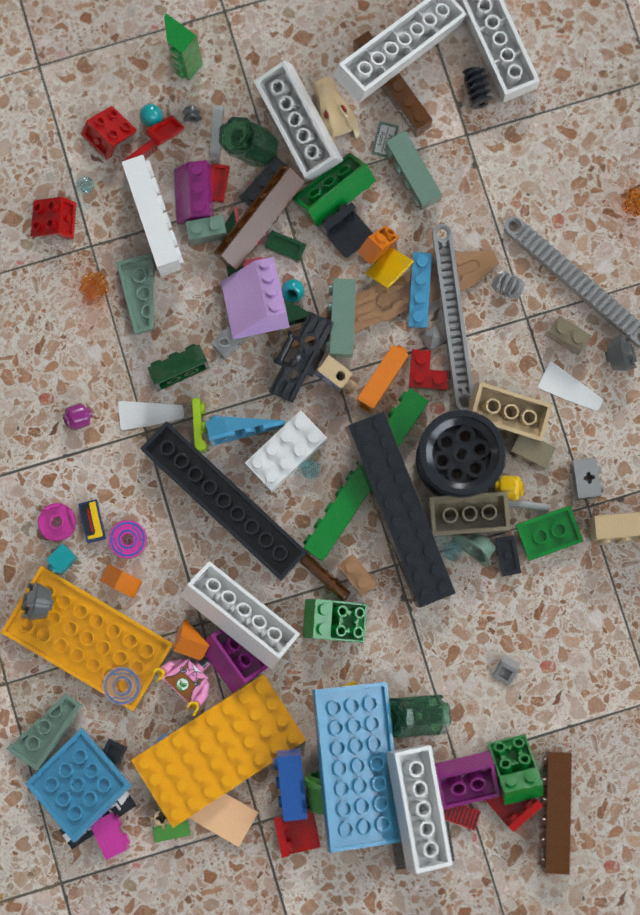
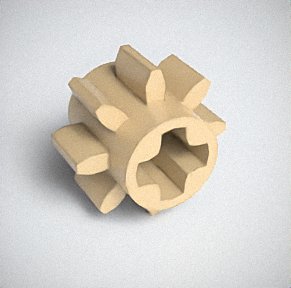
M160 806L159 810L152 809L155 816L150 817V820H155L154 827L162 825L164 830L166 823L171 825L167 818L162 822L161 818L157 817L163 812Z

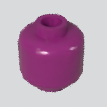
M82 403L67 407L65 414L62 415L66 427L74 431L90 425V418L93 417L90 408L85 407Z

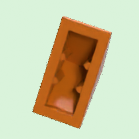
M110 564L107 565L99 580L132 598L135 597L143 582Z
M185 619L176 633L174 651L197 660H202L209 644Z

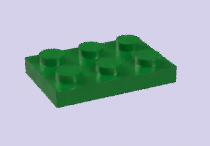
M570 505L515 525L528 562L584 542Z

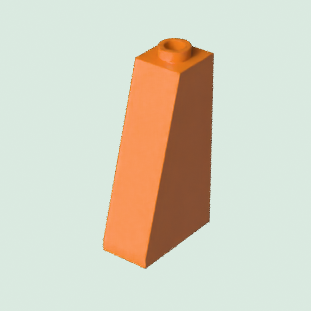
M395 345L391 346L359 394L357 406L373 415L409 357L404 347L397 345V347Z

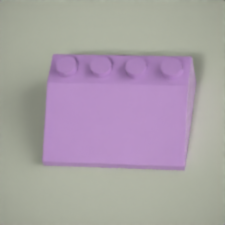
M274 257L255 260L221 281L233 340L289 328Z

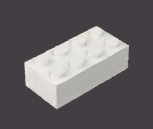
M300 410L245 462V465L273 493L327 442V437Z

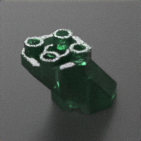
M231 117L219 129V145L229 156L242 160L250 166L266 167L277 156L278 140L267 128L251 122L247 117Z
M433 694L389 698L393 738L446 734L447 730L445 728L451 724V713L449 704L442 700L444 698L443 695Z

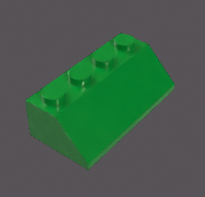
M166 13L164 21L167 44L175 74L181 79L186 78L190 81L203 65L197 36Z
M349 152L343 157L342 162L312 181L296 194L292 200L306 217L319 227L328 216L338 213L337 210L342 205L355 200L360 193L369 189L376 182V179L368 165Z

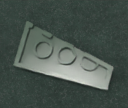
M149 253L116 262L135 335L153 331V254Z
M65 694L43 717L33 723L34 725L20 735L19 739L6 749L38 771L56 747L83 704L70 695Z

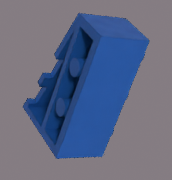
M301 749L277 751V758H273L274 769L278 770L279 777H276V787L280 789L281 793L278 796L279 808H282L283 821L307 819V800Z

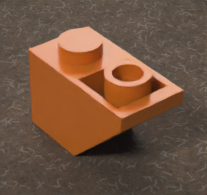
M385 225L368 236L357 253L371 265L400 237L395 234L393 229Z

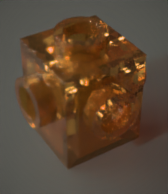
M640 184L620 195L623 202L621 203L623 210L626 213L629 212L634 217L640 215Z
M90 270L88 274L83 276L81 280L82 285L79 288L82 295L98 303L100 298L107 294L109 283L104 274L99 271L94 273Z

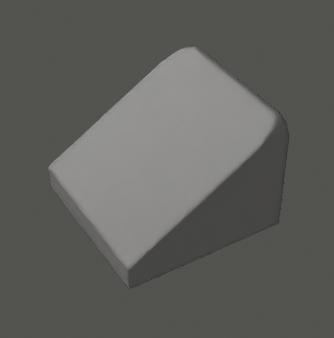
M503 655L492 676L510 685L519 670L520 664Z

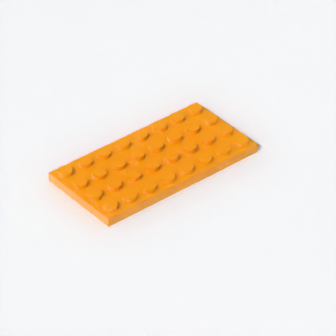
M40 566L30 583L36 584L38 582L52 591L51 599L54 600L52 610L48 612L47 617L44 619L29 621L27 618H22L21 615L25 612V610H21L22 596L0 633L106 696L105 681L108 675L120 668L131 670L139 679L140 689L137 696L131 702L121 705L134 712L156 673L150 674L156 668L161 667L174 643L59 575L54 574L47 568ZM27 588L24 594H26V592L29 593L30 588ZM120 670V671L114 672L115 674H117V673H122V672H123V673L130 674V672L125 671V670ZM113 673L107 681V692L112 699L114 696L118 698L130 696V698H133L138 689L135 676L133 674L130 676L127 674L115 676ZM121 676L127 677L132 684L131 691L124 696L117 695L113 690L114 680ZM124 678L118 679L114 685L116 692L120 694L128 692L130 688L128 680ZM114 698V700L119 702H125L130 700L129 698L123 700Z
M263 674L131 761L174 828L274 762L273 758H277V751L294 749L306 741V739Z

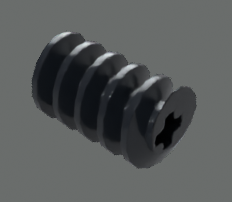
M471 67L462 72L465 75V86L468 89L467 94L470 96L469 102L472 109L484 108L493 99V96H487V94L491 93V89H485V87L489 86V82H483L488 78L487 75H482V73L486 72V68Z

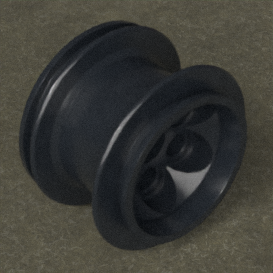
M469 410L449 411L435 418L422 433L416 451L418 474L424 485L437 496L465 498L486 493L499 479L506 461V446L499 429L487 417ZM467 433L470 436V440L467 442L462 441L460 434ZM448 438L451 441V446H442L441 440ZM482 446L484 454H476L474 447ZM459 450L466 453L462 460L456 456ZM437 458H446L447 465H438ZM473 464L478 465L480 472L477 474L472 473L470 466ZM458 470L461 472L462 477L454 479L451 476V472Z

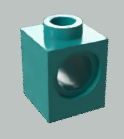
M62 543L46 559L49 563L47 567L54 574L58 572L63 575L78 557Z

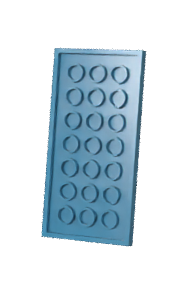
M387 682L312 690L328 852L333 853L402 842L386 752L394 751Z

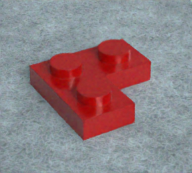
M412 349L409 388L447 391L449 371L431 370V351Z

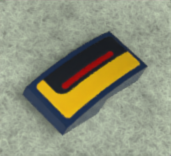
M98 500L79 503L87 543L105 540L106 534Z

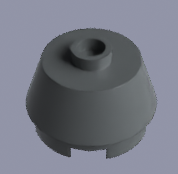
M629 334L619 335L607 343L605 356L607 363L611 364L613 370L630 372V369L637 368L635 364L637 362L635 349L629 343V340H631Z
M38 582L36 584L28 583L27 588L30 589L29 593L26 592L23 596L21 610H25V612L22 613L21 617L27 618L29 621L44 619L53 607L52 591Z

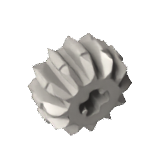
M503 271L497 273L492 284V288L496 292L511 299H518L523 293L525 282L522 279Z

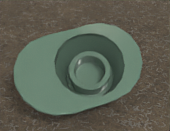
M473 534L468 538L461 535L453 536V541L458 547L472 556L482 566H490L489 558L496 547L487 537L481 534Z

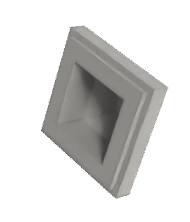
M436 325L420 335L429 351L446 342Z

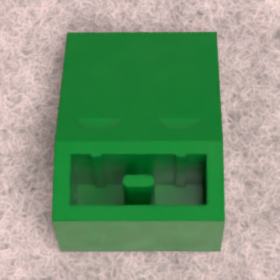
M305 599L302 638L365 643L367 604Z
M525 734L487 743L494 762L499 791L504 805L543 796V782Z

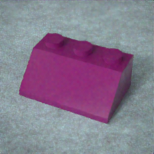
M207 160L187 162L174 169L177 225L214 216L211 166Z
M222 629L213 633L205 640L209 644L205 653L206 657L232 693L269 668Z
M490 751L435 763L443 810L500 797L495 766Z

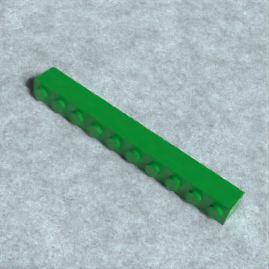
M410 388L407 392L403 391L398 399L399 405L397 408L393 406L387 415L389 417L388 423L398 448L429 402V400ZM358 460L356 462L358 465L356 470H351L345 478L348 481L344 487L340 486L335 493L337 498L334 503L329 502L324 512H326L324 518H319L315 523L314 528L316 530L312 535L308 534L303 541L304 549L322 562L370 492Z

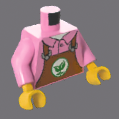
M205 657L202 660H198L195 664L190 659L180 658L169 661L160 668H156L150 675L154 673L159 675L155 682H159L163 678L189 703L186 707V712L189 708H193L195 711L192 716H195L199 707L208 696L209 677L204 671L211 663Z

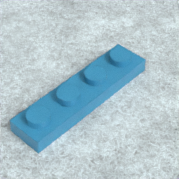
M413 252L412 260L414 263L412 264L408 328L427 329L432 253Z

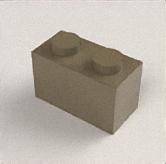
M558 316L546 336L574 354L579 355L592 335L563 317Z
M518 435L509 454L513 455L512 458L522 463L525 461L529 463V467L536 471H540V469L544 471L556 448L543 441Z

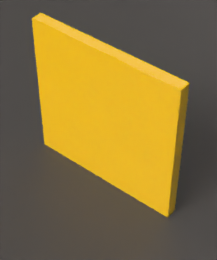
M390 247L365 274L388 289L414 261Z

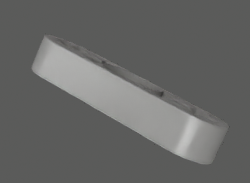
M214 105L211 158L221 157L224 105Z

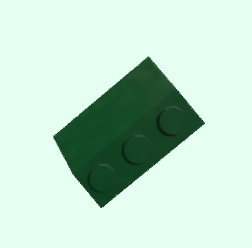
M195 344L189 345L185 348V351L181 353L174 352L168 355V359L163 361L156 360L148 367L152 381L158 391L210 369L200 344L197 346Z

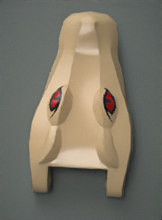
M325 77L317 80L313 88L317 97L318 112L335 145L337 146L334 137L350 131L353 132L355 139L361 138L356 116L338 92L332 78Z

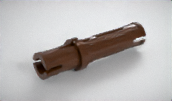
M309 554L301 560L300 563L327 587L328 591L331 590L342 602L350 595L351 592L341 585L339 579L330 575Z

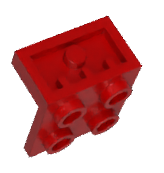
M110 106L86 120L81 136L108 160L112 157L116 146L134 135L137 129L113 106Z
M64 197L34 200L31 236L57 235L68 240L74 239L77 203Z
M501 794L500 797L486 800L512 832H515L543 807L536 798L504 805Z
M307 809V819L283 821V814L274 816L282 858L290 857V854L321 847L315 815L309 809Z

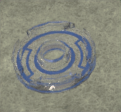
M124 666L115 667L110 670L102 682L104 696L109 702L119 706L128 705L135 701L142 687L138 674L131 668ZM120 680L125 681L127 684V688L123 692L118 691L116 687Z

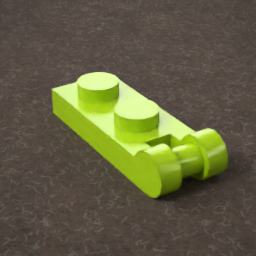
M192 398L195 448L201 453H205L208 449L206 442L203 440V433H206V422H202V414H205V403H201L200 398Z

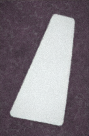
M549 362L538 388L595 411L599 410L603 402L600 396L555 363Z
M118 401L121 430L152 426L184 418L183 405Z

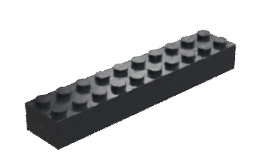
M384 411L346 426L345 429L415 606L421 608L455 594L456 592Z
M167 421L140 448L146 456L281 582L308 554L301 545Z

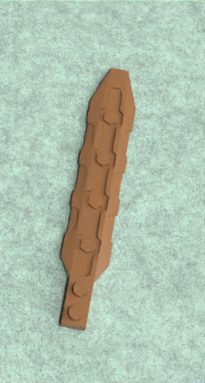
M493 250L455 253L460 291L473 287L498 265L499 262ZM435 263L431 264L429 304L431 301L440 298ZM411 271L399 277L388 289L381 284L370 287L369 290L356 294L354 334L361 332L366 327L381 321L386 322L396 318L401 313L409 311ZM328 306L320 316L331 321L332 314H328ZM303 324L283 331L285 338L287 339L288 331L298 334ZM308 336L304 342L310 343L315 341V338ZM294 340L290 350L299 347V343Z

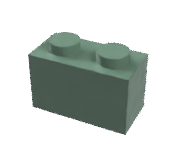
M223 214L186 222L191 246L222 240L227 236Z

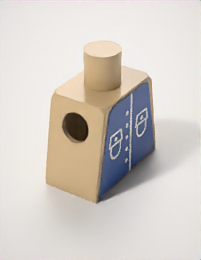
M330 355L324 358L314 375L338 391L344 388L352 394L358 386L356 382L350 379L353 373ZM336 374L342 377L341 381L336 378Z

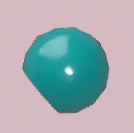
M149 103L140 109L139 117L145 126L152 127L162 121L163 113L158 106Z
M296 279L287 280L281 288L283 298L291 303L299 302L305 294L303 283Z

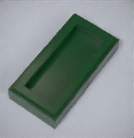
M273 230L265 244V249L298 263L306 248L305 243Z

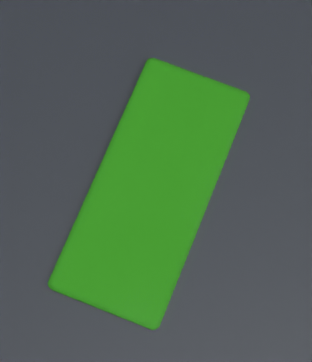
M184 820L174 828L169 824H165L164 830L162 825L152 827L156 843L191 835L188 820Z

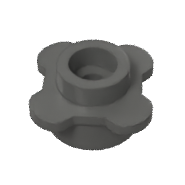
M194 105L185 107L182 111L184 115L183 120L186 122L200 121L201 116L199 114L201 110Z

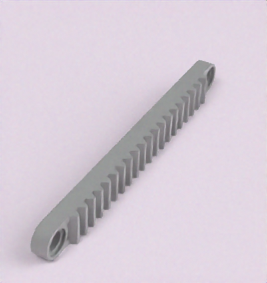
M514 216L506 220L504 231L513 241L622 335L629 334L631 336L629 341L640 348V341L637 339V335L640 333L639 319H636L629 310L625 309L623 305L619 304L617 300L601 289L600 285H597L594 280H591L588 275H585L582 270H579L576 265L572 264L571 260H568L565 255H562L559 250H556L553 245L544 240L543 236L539 235L531 226H528L520 218ZM511 222H515L518 224L519 229L515 232L511 231L508 225Z
M439 224L432 232L453 394L456 408L458 410H469V407L463 408L460 405L461 398L466 397L470 400L473 382L451 228L448 225ZM444 229L447 232V237L444 239L438 238L437 231Z

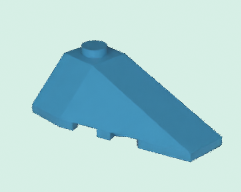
M220 415L212 416L209 418V421H205L209 441L212 446L277 430L286 425L285 420L220 417Z

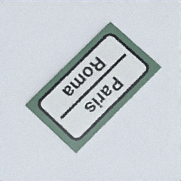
M383 121L379 122L371 154L388 158L384 151V148H386L385 144L387 140L397 135L398 125Z

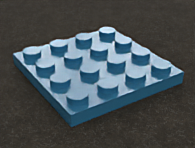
M82 728L25 783L72 842H76L132 787V784Z

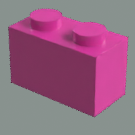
M113 812L98 819L90 827L106 860L128 850L131 843L127 833H123L121 830L122 822L117 814L114 815Z

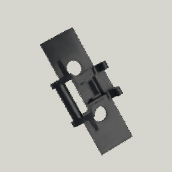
M309 311L298 334L288 331V337L279 355L273 360L281 368L269 389L270 393L293 403L306 376L313 377L325 353L321 350V347L334 322ZM313 336L315 338L314 344L311 345L304 342L305 338ZM295 340L299 343V349L294 359L291 358L289 362H286L284 360ZM292 369L298 372L297 377L294 379H290L287 376L288 371Z

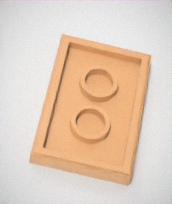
M225 793L190 816L189 819L239 847L259 812Z

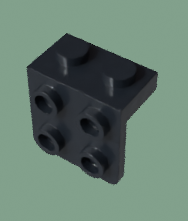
M352 202L348 205H342L337 210L338 213L333 217L331 215L328 216L322 225V232L344 258H349L359 250L368 236L373 234L357 215L356 207Z

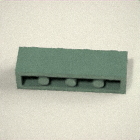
M404 131L387 140L384 151L389 159L392 158L395 163L393 167L398 175L401 174L403 177L402 183L405 189L411 191L413 195L411 198L415 206L419 205L420 209L423 210L440 201L442 193L407 132Z
M333 278V284H329V295L332 296V303H328V314H332L331 321L334 324L329 332L331 333L330 340L326 342V351L330 352L331 357L352 358L356 279Z

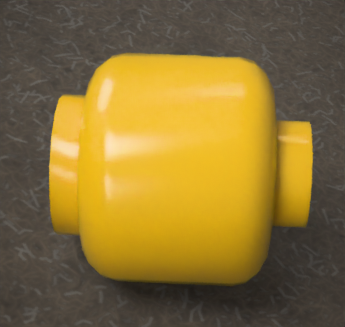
M503 475L500 481H496L495 492H507L508 500L517 501L520 496L524 495V481H521L519 476Z

